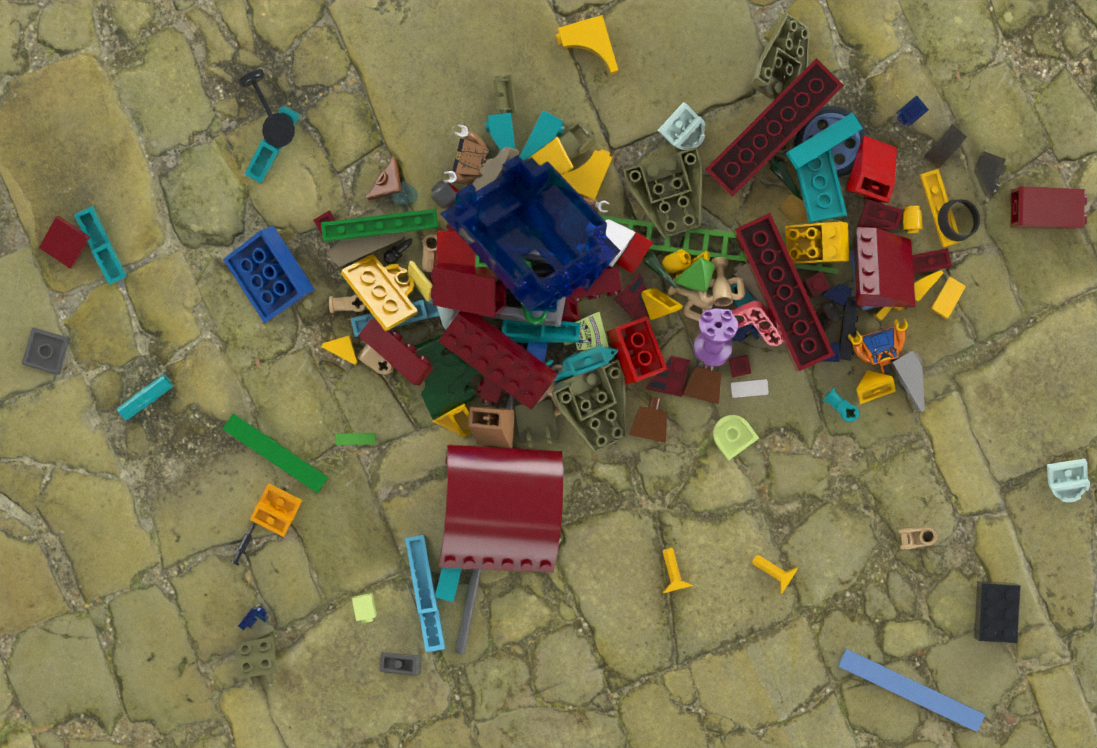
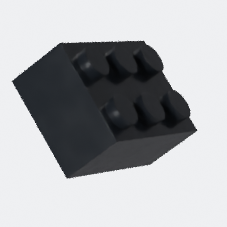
M977 581L974 638L976 640L1018 643L1021 585L1007 582Z

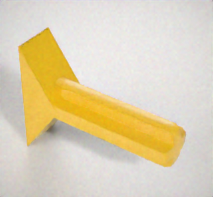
M664 549L663 556L670 584L663 593L694 586L681 580L674 549Z
M756 555L752 561L754 566L780 581L781 595L798 570V567L785 572L760 555Z

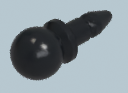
M407 239L398 247L393 246L392 250H387L383 256L384 261L389 265L397 263L398 259L403 256L402 252L411 245L413 239Z

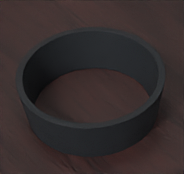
M964 199L950 200L943 204L939 210L938 225L945 237L959 242L966 240L976 233L980 225V215L976 206L970 201ZM956 202L964 204L972 214L973 228L969 235H959L949 225L948 212Z

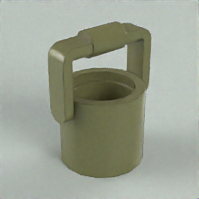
M576 122L559 138L570 161L579 154L586 152L596 143V139L593 136L594 133L587 125L584 126L581 122ZM579 128H581V131L587 138H590L583 146L573 135Z

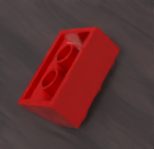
M648 316L605 331L611 348L618 349L614 356L619 360L625 377V385L638 382L667 370Z

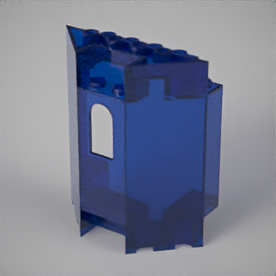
M517 155L502 164V176L476 191L473 184L463 188L456 193V204L440 214L528 311H557L559 300L569 297L579 287H583L588 291L621 251L606 236L607 223L548 161L539 165L532 157L524 162ZM536 249L553 267L555 272L545 279H541L525 263L522 257Z

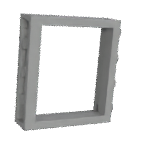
M509 245L496 246V251L515 253L514 260H516L517 254H520L526 261L564 266L555 313L547 312L545 320L539 323L561 326L573 262L570 255L562 253V251L552 253L545 249L535 251L527 247H519L518 249L512 248ZM506 307L495 317H488L528 322L521 308ZM531 310L534 318H539L542 316L543 311Z

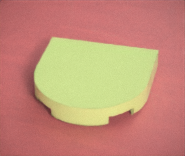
M737 415L722 417L716 423L713 430L714 441L728 461L759 439L749 423Z

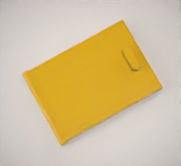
M558 137L520 164L535 194H538L574 168Z

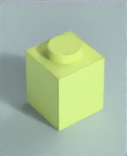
M373 593L358 595L352 598L356 621L361 620L362 623L372 622L373 618L377 616Z

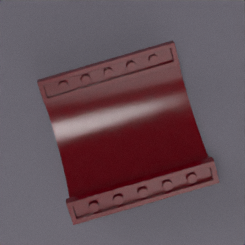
M447 445L445 457L447 464L446 511L439 567L554 573L563 509L562 451Z

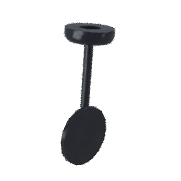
M258 69L241 77L238 82L242 87L253 85L268 114L262 128L264 139L271 146L281 148L292 142L295 136V126L289 116L283 113L272 114L257 84L265 76L264 71Z

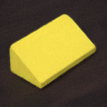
M410 261L407 276L414 279V286L426 301L429 302L432 300L431 289L433 284L413 261Z

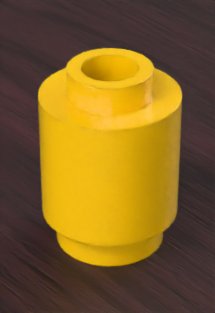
M905 206L903 230H907V234L919 233V229H923L920 206Z
M680 249L665 256L662 260V266L667 273H676L690 266L691 257L688 252Z

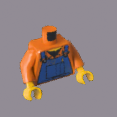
M905 318L902 324H899L898 319H895L896 328L893 326L862 336L856 331L857 336L855 338L849 334L848 338L852 342L855 354L865 363H870V365L879 363L882 374L893 371L890 360L898 358L902 352L905 342V331L908 327Z

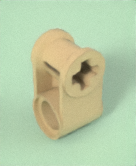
M368 344L364 346L357 356L361 362L379 374L387 375L394 369L390 363H387L388 370H381V362L386 363L387 361Z
M929 527L898 530L902 541L900 549L930 546L937 540L936 532ZM926 531H930L932 534L929 541H924L922 538L923 533Z

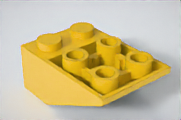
M827 222L785 226L786 248L793 264L849 261L848 223Z

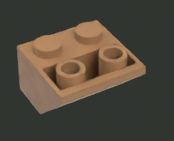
M484 406L470 407L469 428L478 445L512 448L515 410Z

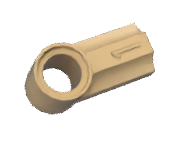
M434 234L426 236L423 240L422 271L431 272L437 265V246L431 249L427 245L429 238L437 240V235Z

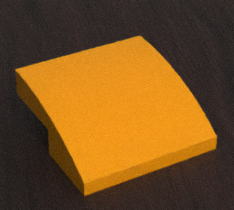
M269 483L256 505L250 520L284 537L303 500Z

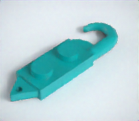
M602 344L568 356L562 362L563 371L558 372V376L554 381L608 365L609 361L618 352V349L603 347ZM549 360L545 364L549 367L553 360Z

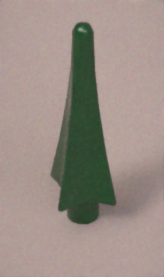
M773 156L769 160L771 164L769 169L790 189L799 201H802L803 199L794 186L783 161H777L775 156Z
M653 251L647 252L642 259L644 264L676 289V283L667 274Z

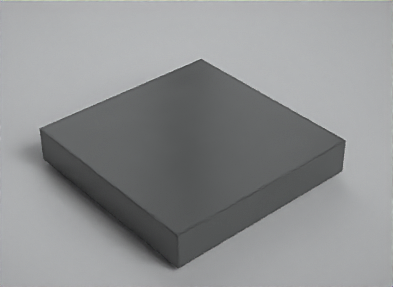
M32 327L22 364L60 375L70 338Z

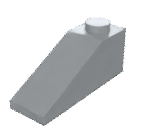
M908 351L892 360L891 364L917 411L923 412L925 411L923 369L920 364L922 359L917 352Z

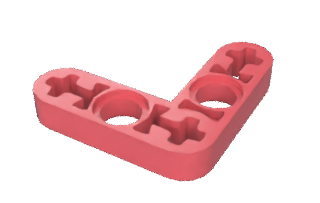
M752 301L731 310L733 316L741 315L744 317L742 320H737L738 328L753 323L768 345L779 346L782 344L783 341L771 314L761 302ZM767 321L770 325L762 326L760 323Z

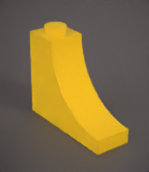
M603 15L558 28V34L555 35L558 45H562L563 49L580 48L588 50L605 63L610 75L618 73L619 70Z
M595 150L584 165L565 173L553 183L580 196L595 199L613 157L609 156L610 152L606 150Z

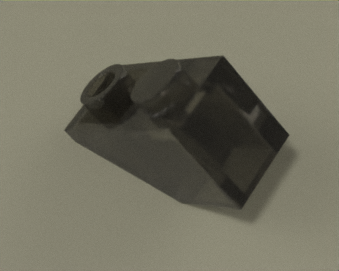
M984 151L979 155L974 173L985 196L990 197L997 193L1000 183H998L1000 175L1003 176L1007 165L1004 164L1006 159Z

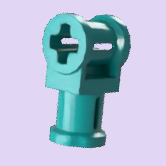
M832 388L822 401L829 403L843 420L848 422L855 421L859 417L858 408L835 392L836 389ZM846 409H848V410L853 409L852 414H853L854 416H853V417H846V415H847Z

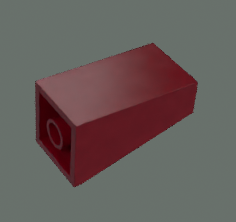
M1019 186L1012 189L1010 228H1084V225L1087 223V214L1084 213V206L1087 205L1085 189Z
M439 263L432 269L431 280H433V288L431 289V299H433V306L487 317H495L506 308V270Z

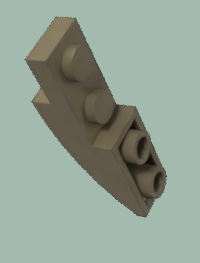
M505 147L499 151L495 158L486 161L484 166L479 169L483 176L476 178L471 186L459 192L455 199L457 204L469 206L475 200L487 201L507 179L517 160L519 151L514 148Z

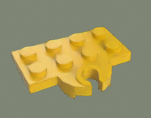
M371 254L341 271V275L385 332L417 314L418 310L408 299L415 285L414 279L409 277L407 282H400L398 278L405 277L408 270L400 267L399 264L383 267L376 256Z

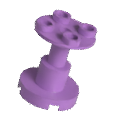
M729 309L705 310L699 320L701 334L697 336L694 342V355L708 366H720L731 356L732 342L730 339L735 336L738 330V323L733 316V312Z

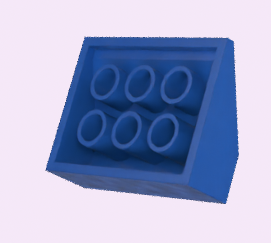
M274 225L260 230L223 259L264 323L315 290Z

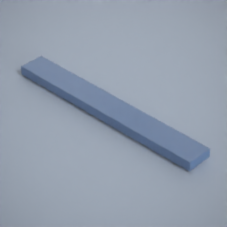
M845 649L838 664V667L978 732L985 717V714L848 649Z

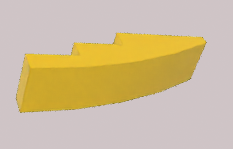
M941 270L936 271L914 282L915 302H919L944 272ZM881 307L873 317L881 321L892 308L898 312L903 307Z

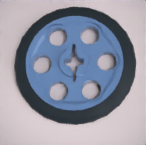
M836 106L822 107L797 132L795 147L805 142L808 136H815L823 131L817 127L819 120H825L828 128L852 112ZM858 118L857 120L863 129L850 137L855 141L854 148L848 149L845 146V141L831 148L833 159L837 154L843 155L845 159L841 165L835 163L838 178L852 171L862 136H866L864 126Z

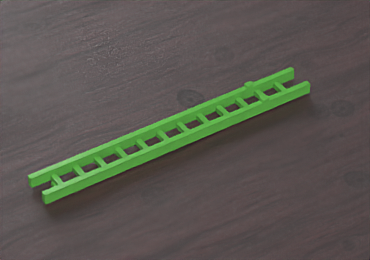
M599 215L595 218V221L605 222L609 219L618 224L628 225L630 230H633V226L647 227L646 238L651 240L652 228H656L653 222ZM699 228L685 231L683 250L688 252L689 255L699 256L708 249L710 235L723 237L721 254L709 252V258L725 257L732 261L747 262L742 250L740 256L726 254L728 238L736 239L734 233ZM690 233L704 235L702 251L688 249ZM669 236L665 238L664 246L651 245L649 250L674 253L682 248L669 247ZM817 263L816 266L794 264L796 269L838 274V269L822 267V263Z

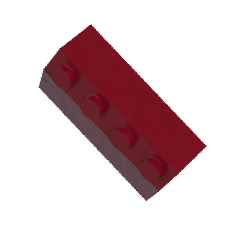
M857 227L853 239L857 306L915 308L911 239L878 228Z

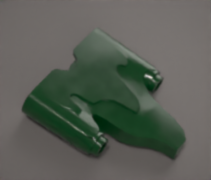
M442 335L415 345L417 348L416 352L420 356H426L431 361L430 365L434 367L424 380L425 388L421 392L433 420L464 403L467 404L473 401L477 395L473 386L468 387L467 384L480 373L455 353L442 356L441 353L448 349L439 342Z

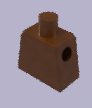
M703 364L702 368L694 366L682 395L719 404L722 373L715 372V366H708L706 364Z
M650 396L648 407H639L629 435L666 442L667 411L659 410L661 398Z

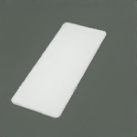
M764 379L731 383L732 397L768 395V381Z

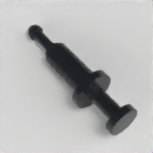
M252 523L249 532L244 535L239 547L235 548L238 552L234 560L230 561L231 563L239 566L238 561L242 553L247 554L245 550L252 538L251 534L256 527L255 523Z

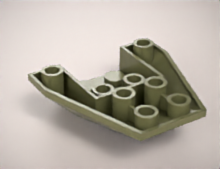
M784 13L757 63L751 87L774 101L808 67L810 28L790 14Z
M697 147L623 170L628 189L663 238L701 227L702 163Z
M611 360L608 365L576 376L567 377L559 381L553 389L552 394L558 410L593 453L627 437L625 377L619 360Z

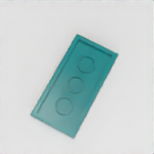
M830 149L796 170L809 224L847 216Z

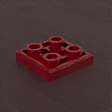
M58 215L55 217L39 248L72 269L90 236Z

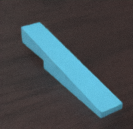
M426 299L412 302L418 310L417 314L395 327L440 316L437 306H433V299L429 302ZM372 313L351 318L355 337H358L371 318H375Z
M420 535L405 538L425 651L428 653L446 649L425 537Z

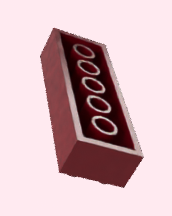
M459 311L439 339L441 344L531 410L558 376V373L478 314Z

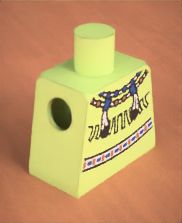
M600 312L575 322L581 323L579 342H564V346L576 343L577 350H588L602 344L603 347H609Z

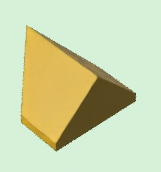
M465 403L432 421L460 435L462 438L472 433L469 428V409Z

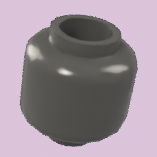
M440 180L431 189V198L439 207L446 208L449 206L452 208L457 204L455 199L459 195V190L452 183H445L443 180Z

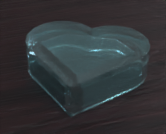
M404 181L401 182L402 192L393 194V200L397 204L413 203L418 198L417 191Z

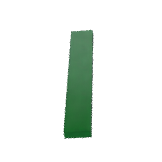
M436 209L321 222L323 242L439 228Z
M234 413L223 427L224 431L317 494L329 478Z

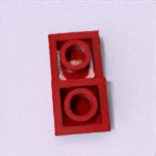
M636 232L618 260L617 265L633 274L653 242Z

